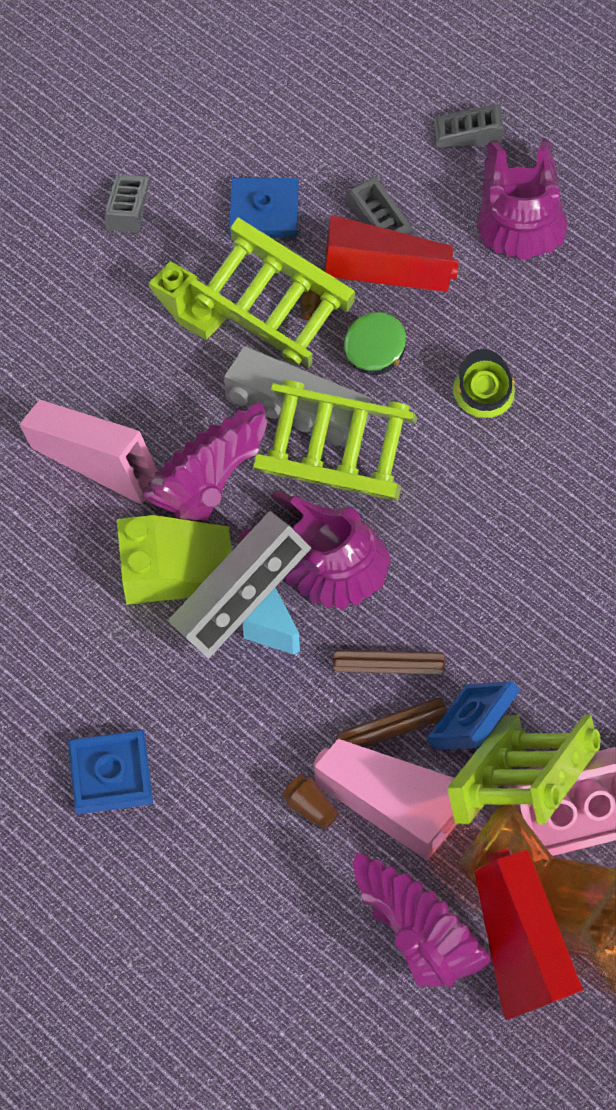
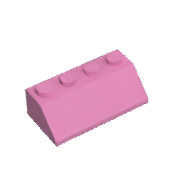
M616 747L596 752L545 825L537 824L533 805H512L525 849H528L532 861L616 840ZM531 767L527 769H544L545 767ZM508 786V788H530V787H531V786Z

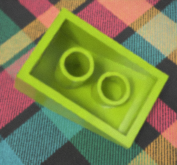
M157 515L117 519L126 605L189 598L232 552L229 526Z

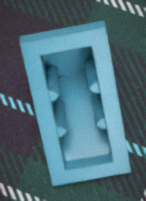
M275 587L244 620V639L290 654H296L300 652L299 632Z

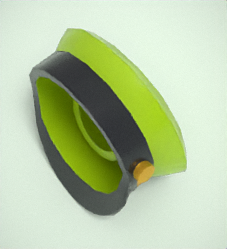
M478 349L469 353L462 361L459 375L453 384V394L458 405L468 414L478 418H492L503 414L511 407L515 398L514 378L511 377L508 365L499 354L488 349Z

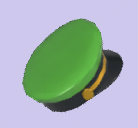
M384 312L367 313L352 323L344 339V350L349 361L360 372L368 375H381L399 365L400 359L405 352L406 333L401 322L393 315Z

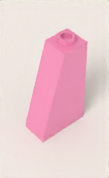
M39 400L19 424L32 449L136 503L143 504L145 501L142 493L148 487V482L155 478V472H158V469L140 431L43 400Z
M338 739L330 749L324 748L314 761L315 782L320 788L426 861L429 860L457 825L454 821L447 787L454 780L453 777Z

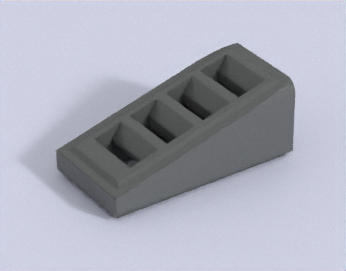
M501 104L487 105L435 117L436 147L487 145L490 141L495 140L502 144L503 121ZM458 127H465V130L459 132ZM445 128H451L452 133L446 135Z
M116 174L105 212L106 231L140 233L150 182L149 177ZM121 193H133L137 195H127Z
M376 176L348 190L344 201L362 223L381 228H387L396 224L399 228L394 231L405 234L412 232V226ZM370 197L374 200L368 204L364 201ZM380 206L381 210L372 213V209ZM385 215L390 217L382 223L377 220Z

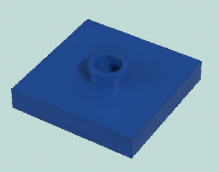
M232 178L229 221L230 238V228L238 217L270 238H297L299 178Z
M513 681L466 684L448 708L447 713L442 716L429 734L426 741L434 750L479 748L518 695L520 689Z
M145 730L68 740L76 815L153 804Z

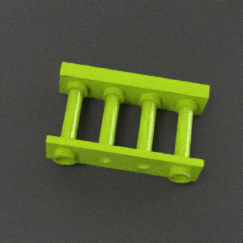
M238 217L230 228L234 248L207 286L196 279L193 280L191 288L192 294L195 296L194 300L206 310L216 309L282 351V357L295 366H299L301 363L309 368L312 364V352L306 348L333 309L337 310L340 308L348 312L355 302V290ZM252 252L263 259V266L238 302L234 304L220 295L219 292L244 256L250 255ZM282 271L291 277L292 284L264 323L248 313V311L274 273ZM310 289L321 296L320 300L322 302L295 341L278 332L277 329L304 291L308 292Z
M284 380L283 385L272 383L271 390L277 396H282L283 402L272 450L267 451V456L256 455L254 469L266 474L399 501L401 487L398 483H393L394 477L391 476L403 422L416 424L417 421L415 413L409 411V405L389 401L388 407L304 390L305 384L292 380ZM298 400L318 404L307 457H303L301 463L288 460L289 454H286ZM333 407L354 411L342 464L337 466V470L323 468L324 462L320 461ZM367 415L389 419L377 472H373L372 478L358 475L359 469L356 468Z
M584 714L571 733H526L525 730H522L519 715H505L447 787L455 824H470L483 806L489 804L533 805L537 824L545 825L593 756L599 751L600 734L597 729H594L592 715ZM527 749H558L557 751H526ZM513 767H545L544 769H512ZM498 786H531L530 788H498Z

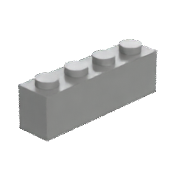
M246 346L242 348L224 376L226 398L239 406L250 407L261 402L266 411L265 416L270 419H279L283 397L277 396L271 390L272 383L283 385L284 380L305 384L304 390L371 403L368 396ZM298 400L292 425L299 431L312 433L318 404ZM332 408L325 439L327 442L346 447L354 411ZM367 415V420H366L365 426L367 425L368 421L370 420L371 415Z
M269 511L171 616L168 622L209 659L306 555L311 547L287 523Z

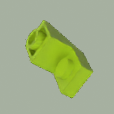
M170 261L149 282V288L179 325L207 340L228 317L214 308L209 311L197 304L191 288L193 280H198L197 276Z

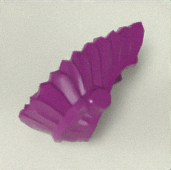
M497 140L490 141L487 144L488 156L484 161L482 205L479 212L480 217L476 225L479 227L480 238H483L485 247H492L496 254L506 253L509 257L516 256L521 260H527L533 256L540 257L543 253H552L556 246H562L564 237H566L568 221L560 200L555 160L553 155H551L550 140L541 141L540 147L537 150V166L535 168H508L506 151L503 150Z
M261 402L250 406L247 411L238 410L233 418L226 417L221 425H210L206 432H199L195 441H187L183 450L175 451L172 460L164 463L163 470L155 472V478L148 482V487L143 491L142 497L156 506L171 511L176 519L207 521L213 508L221 502L222 489L234 469L244 460L258 454V446L264 436L268 422L265 416L266 411Z
M275 490L271 494V498L277 503L303 516L301 521L293 527V530L311 549L284 577L288 585L297 587L300 595H309L312 604L321 602L328 609L335 606L344 610L350 604L360 605L364 598L371 597L374 591H379L383 587L385 576L388 574V565L391 563L390 554L383 541L376 537L375 531L367 524L361 522V517L355 509L351 507H344L341 510L325 508L296 496L290 497L280 490ZM252 529L242 530L237 542L240 543Z
M356 853L352 864L356 881L361 890V900L364 904L373 907V917L393 928L396 934V948L404 955L418 987L445 986L450 988L454 986L457 979L477 973L490 964L491 957L489 953L484 951L483 946H478V939L469 933L468 926L459 923L457 914L449 912L446 902L437 901L434 891H425L421 882L413 881L411 875H399L395 868L392 866L386 867L381 860L372 861L369 856Z

